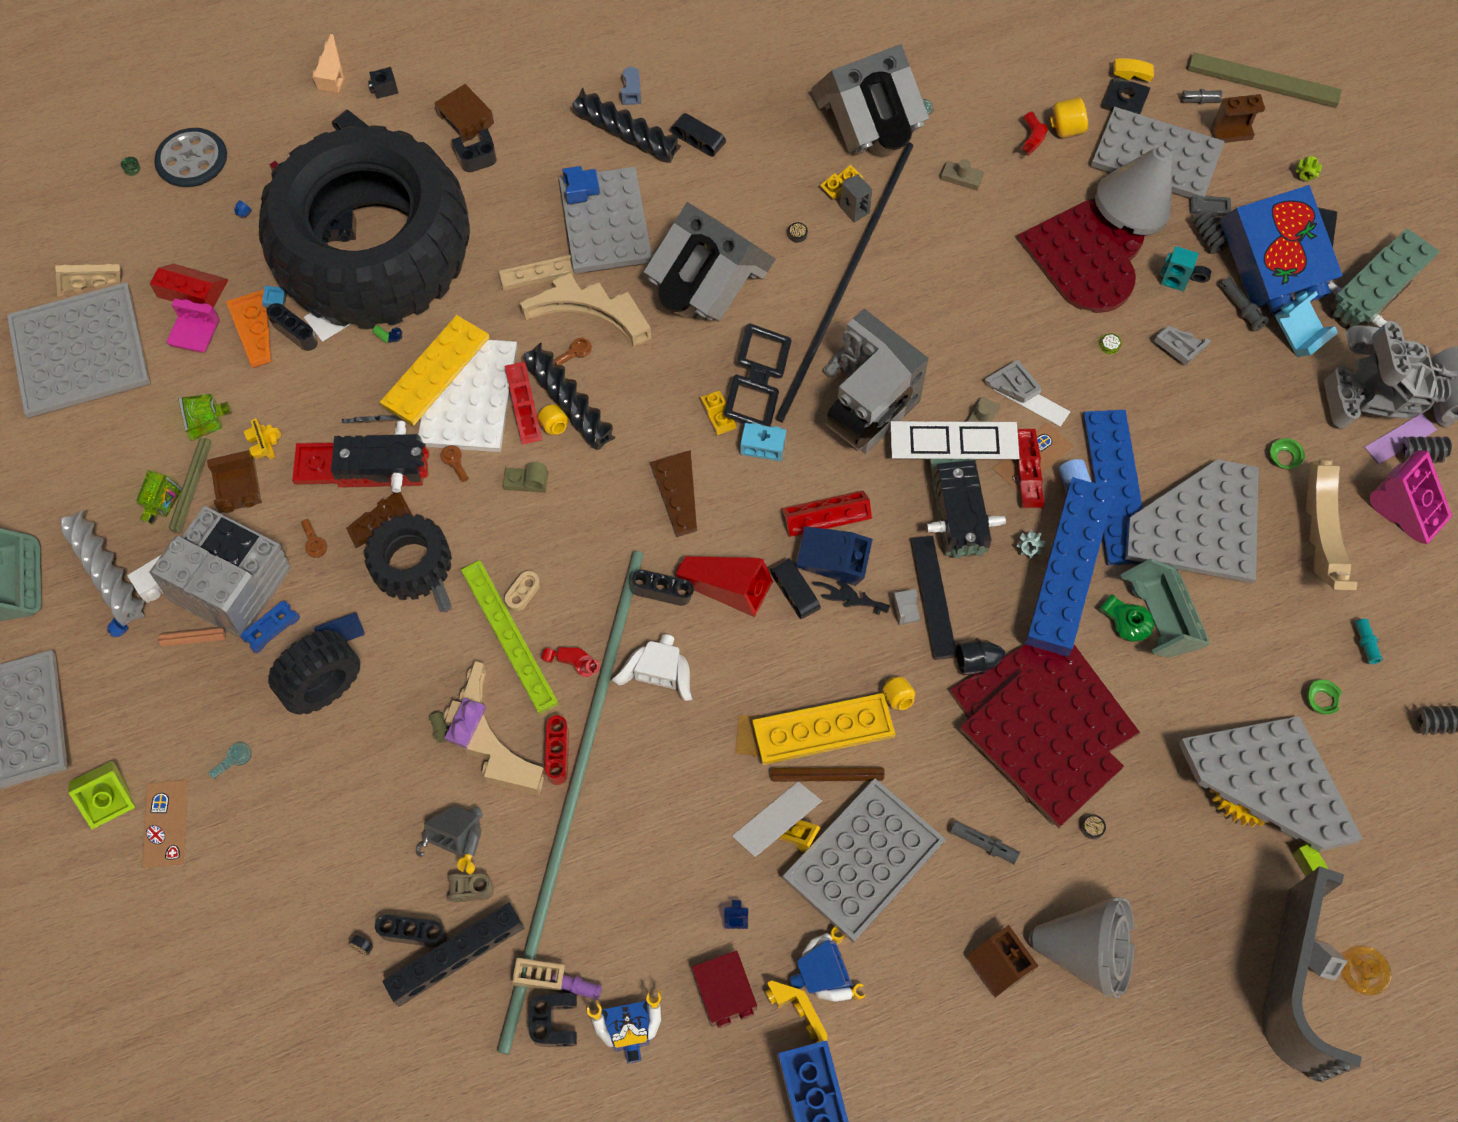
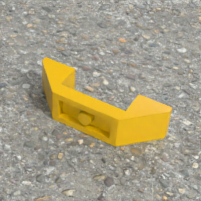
M772 980L767 983L768 990L765 991V994L771 1005L775 1003L779 1009L795 1000L794 1008L800 1018L804 1016L808 1024L805 1028L811 1040L816 1039V1043L827 1040L828 1035L805 991Z

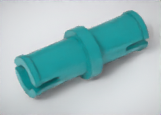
M1365 618L1356 621L1354 624L1361 639L1359 643L1365 650L1368 663L1372 665L1382 662L1383 657L1377 645L1378 638L1373 634L1369 619Z

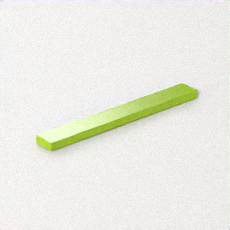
M479 560L461 569L466 582L537 713L541 714L557 706L558 701L481 561Z

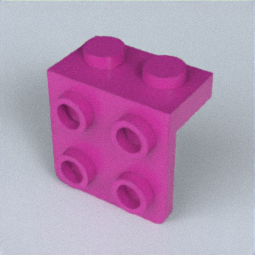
M174 299L172 307L178 317L167 339L168 345L200 353L205 352L219 323V318L214 308L205 303L198 304L186 299Z

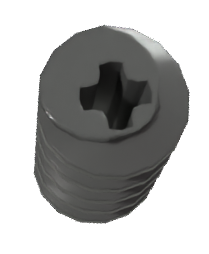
M1205 210L1196 214L1192 222L1195 224L1196 229L1199 230V234L1203 237L1204 242L1207 243L1210 252L1216 254L1227 247L1228 241L1220 222L1221 218L1216 216L1217 211Z
M1404 436L1401 440L1400 449L1404 462L1415 451L1423 450L1429 452L1432 463H1435L1436 460L1439 463H1443L1445 458L1449 457L1451 453L1452 443L1447 436L1442 438L1440 436L1434 438L1431 436H1419L1417 438L1414 436Z
M1458 706L1419 707L1417 711V724L1420 733L1426 735L1428 730L1431 735H1435L1437 730L1441 735H1444L1446 730L1449 734H1454L1455 731L1458 733Z

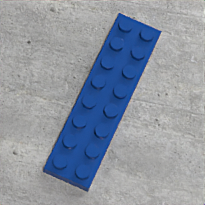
M1126 410L1085 411L1083 420L1093 482L1115 489L1102 536L1107 566L1141 564L1143 562L1125 559L1127 521L1131 516L1143 509Z

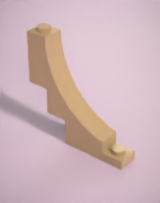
M1320 458L1319 462L1311 461L1305 512L1312 516L1309 542L1316 547L1313 573L1334 590H1357V581L1350 576L1351 562L1345 551L1339 522L1338 483L1340 466L1335 464L1332 459Z

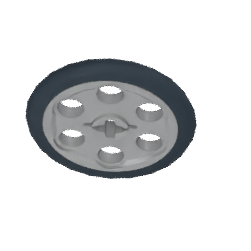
M187 128L169 135L159 145L155 153V169L164 181L174 186L194 187L202 185L215 178L223 169L227 157L226 145L217 134L207 129ZM194 140H201L200 143L196 145L191 144ZM177 145L182 146L181 149L177 151L173 150V148ZM214 149L212 153L205 154L206 150ZM170 161H177L173 166L167 165ZM203 164L209 165L206 169H199ZM190 170L187 175H181L182 171Z

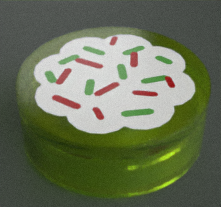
M1108 333L1102 337L1100 348L1106 354H1115L1119 351L1122 341L1118 335Z

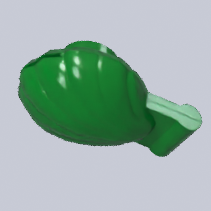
M1111 594L1099 608L1102 613L1114 620L1116 632L1127 641H1142L1152 634V629L1154 628L1153 616L1144 606L1126 605L1115 595Z

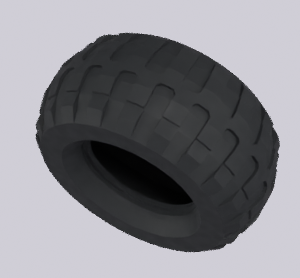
M371 125L369 127L347 126L341 128V130L330 133L325 132L313 137L314 139L306 144L294 148L289 153L290 156L287 160L279 163L271 173V183L265 185L262 192L259 214V240L262 245L263 255L278 285L289 296H293L299 305L314 316H323L333 324L346 326L352 323L357 324L359 328H374L376 324L388 323V325L403 322L402 318L413 313L418 315L429 308L431 301L441 299L450 289L451 279L457 278L461 271L470 235V224L465 198L458 179L428 144L417 142L414 140L413 135L401 130L393 132L387 130L384 126ZM370 204H387L397 207L408 214L406 223L393 238L369 249L358 251L342 250L322 241L328 226L337 216L348 209ZM313 211H327L313 230Z

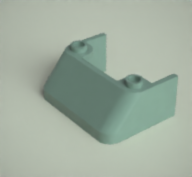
M0 528V621L32 616L41 608L40 544L31 535Z
M1149 559L1120 574L1122 579L1132 582L1131 589L1135 596H1140L1146 600L1161 635L1157 639L1156 648L1152 649L1153 654L1170 658L1200 650L1210 644L1183 578L1177 569L1157 560Z

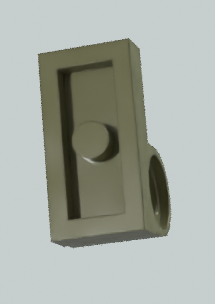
M539 462L528 463L526 469L506 467L503 484L504 490L546 493L549 476L547 467Z

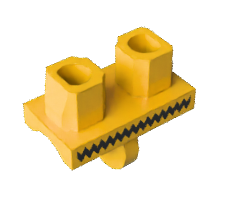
M256 418L251 420L252 427L244 431L247 441L250 443L258 442L249 448L251 455L255 459L267 456L270 460L275 458L272 445L278 443L277 439L281 437L280 430L272 428V425H267L266 427L260 425Z

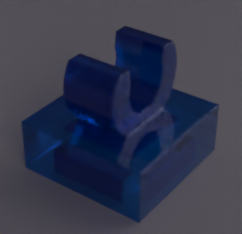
M732 900V907H724V929H748V908H741V900Z

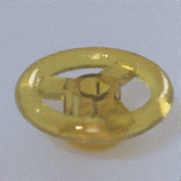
M1358 947L1351 950L1345 956L1348 962L1342 971L1346 982L1353 990L1363 995L1373 996L1384 992L1388 988L1392 972L1387 959L1380 952L1369 947ZM1367 954L1376 959L1369 958L1362 961L1358 955ZM1351 962L1359 968V973L1362 976L1360 985L1356 983L1351 975ZM1366 967L1370 968L1371 974L1366 971ZM1384 972L1381 984L1375 988H1368L1370 980L1379 977Z

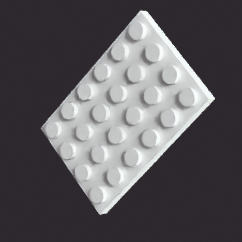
M488 340L421 417L418 435L421 436L423 443L427 447L445 448L446 446L454 445L463 450L501 452L510 398V388L505 366L515 364L518 349L517 342Z

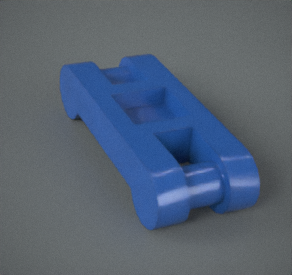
M282 601L247 628L240 637L245 643L250 644V649L254 653H258L269 641L289 625L295 624L300 616L296 611L290 609L291 606L287 601ZM280 615L285 616L281 620L278 618ZM260 632L262 635L256 638L255 635Z

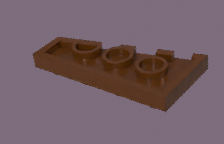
M691 450L651 462V467L676 537L696 532L697 523Z

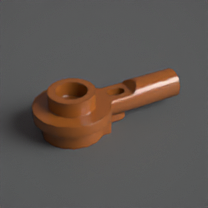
M582 337L577 338L571 344V349L554 359L555 364L561 365L575 356H588L592 351L590 341Z
M454 445L446 446L441 451L442 461L454 468L461 482H466L469 477L461 465V450Z
M309 519L301 521L308 538L305 545L306 553L314 558L322 557L327 550L326 542L324 539L316 537Z

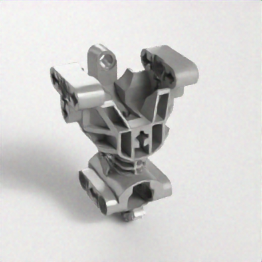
M1394 321L1386 322L1381 328L1353 326L1346 331L1349 349L1354 354L1371 356L1356 360L1358 370L1353 375L1348 368L1339 366L1324 380L1332 421L1338 428H1347L1360 417L1361 411L1407 419L1424 413L1432 406L1435 418L1441 426L1449 427L1458 420L1457 346L1445 349L1431 358L1428 346L1419 342L1404 340L1401 327Z

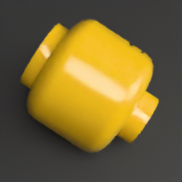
M550 404L539 412L538 422L547 434L558 435L565 431L568 425V417L558 405Z
M904 677L889 678L882 690L886 701L892 709L906 710L914 703L915 690Z

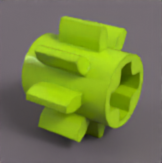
M1307 156L1304 160L1300 159L1296 173H1300L1301 179L1311 181L1314 177L1318 178L1319 173H1321L1322 164H1318L1319 159L1316 157Z

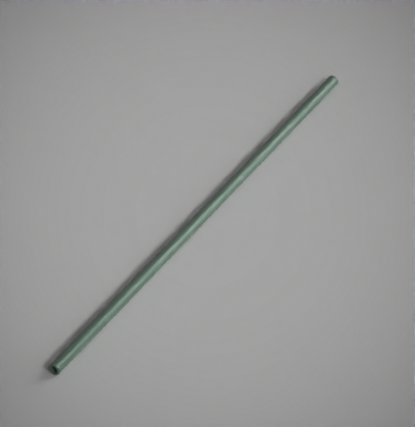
M634 551L523 959L535 960L633 597L629 584L633 573L640 570L644 554L639 551ZM522 968L521 978H526L527 968ZM515 986L498 1053L510 1054L527 987Z

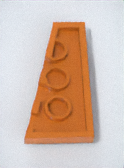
M264 289L226 301L252 368L272 362L267 307L262 306Z

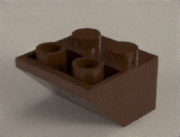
M1010 925L990 937L967 956V959L995 998L1034 972L1038 967V964Z

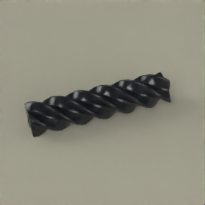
M582 88L579 96L572 103L576 113L583 118L593 121L602 128L609 129V131L619 137H624L628 142L640 146L648 153L656 154L657 157L665 162L671 163L675 153L681 147L678 144V137L676 135L665 136L661 127H648L644 118L633 119L630 111L627 109L617 111L612 101L601 102L597 93L586 94L584 88Z
M539 343L533 350L524 354L527 368L537 377L541 386L549 392L552 399L560 405L563 412L572 420L576 429L584 434L588 444L594 449L600 450L607 442L615 439V436L612 435V424L601 421L600 409L589 407V396L585 393L577 392L576 380L565 378V367L554 364L553 352L542 350V343Z

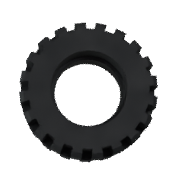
M404 514V517L397 515L392 517L393 520L383 521L380 523L381 527L379 529L376 527L371 532L373 537L367 539L366 545L368 548L364 549L365 565L374 583L382 592H386L388 596L395 598L397 595L399 600H407V597L415 600L419 599V595H429L432 586L435 589L438 585L440 586V578L443 582L448 577L446 571H450L452 565L450 562L452 559L451 551L441 528L435 525L431 519L426 518L425 520L422 515L418 514L415 517H412L411 514ZM416 544L427 548L424 559L413 568L399 570L389 566L393 554L406 545Z
M329 630L316 631L312 635H306L298 642L292 643L291 647L287 650L285 649L281 656L276 658L273 662L274 666L269 670L268 684L287 711L298 715L303 713L310 714L312 711H319L322 707L332 704V701L339 699L342 693L351 687V683L355 682L357 674H359L360 660L339 633Z

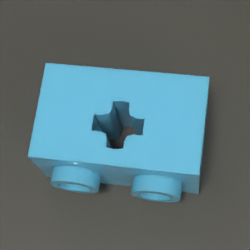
M745 423L741 440V455L782 461L786 442V429L777 426H762L758 423Z

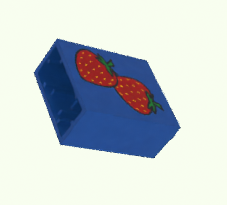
M1310 185L1238 207L1220 220L1249 301L1258 307L1268 305L1271 314L1280 312L1281 307L1292 302L1293 296L1300 292L1316 291L1318 295L1311 301L1331 294L1328 284L1343 276Z

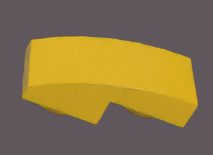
M1119 58L1113 61L1114 74L1120 78L1130 81L1133 76H1136L1138 79L1151 82L1154 78L1153 64L1128 58Z
M849 165L839 175L834 173L820 187L832 199L841 196L842 183L847 178H852L859 174L863 179V176L852 165Z
M720 390L700 397L717 436L736 429L735 421L723 415L726 401Z

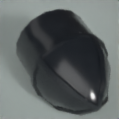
M979 638L974 641L959 642L956 646L957 662L963 676L986 673L999 664L1006 653L1000 646L988 640H980Z

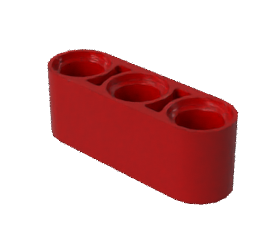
M554 715L548 719L546 724L545 772L550 783L561 785L568 777L569 728L564 717ZM556 725L563 726L561 731L555 732L552 730ZM557 746L563 748L560 753H552L553 748ZM556 768L562 769L559 775H551L552 770Z

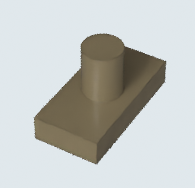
M966 159L961 160L959 164L947 161L941 180L978 191L984 171L971 168L970 161Z
M981 397L968 422H993L1001 405Z

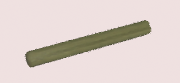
M200 438L169 525L171 532L180 533L182 531L211 446V442L207 438Z

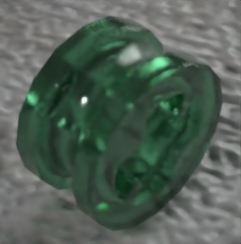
M131 156L121 161V167L126 175L134 176L140 172L141 166L137 158Z

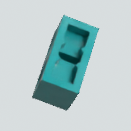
M1175 246L1173 253L1168 252L1160 273V276L1163 277L1161 285L1184 292L1199 253Z

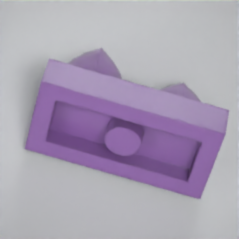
M464 698L445 736V740L467 749L486 710L485 705Z

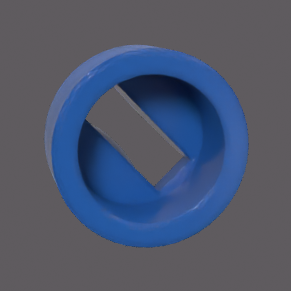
M241 200L234 207L235 214L241 218L246 217L252 211Z
M115 618L107 626V632L110 633V636L116 638L122 636L128 630L127 625L122 626Z

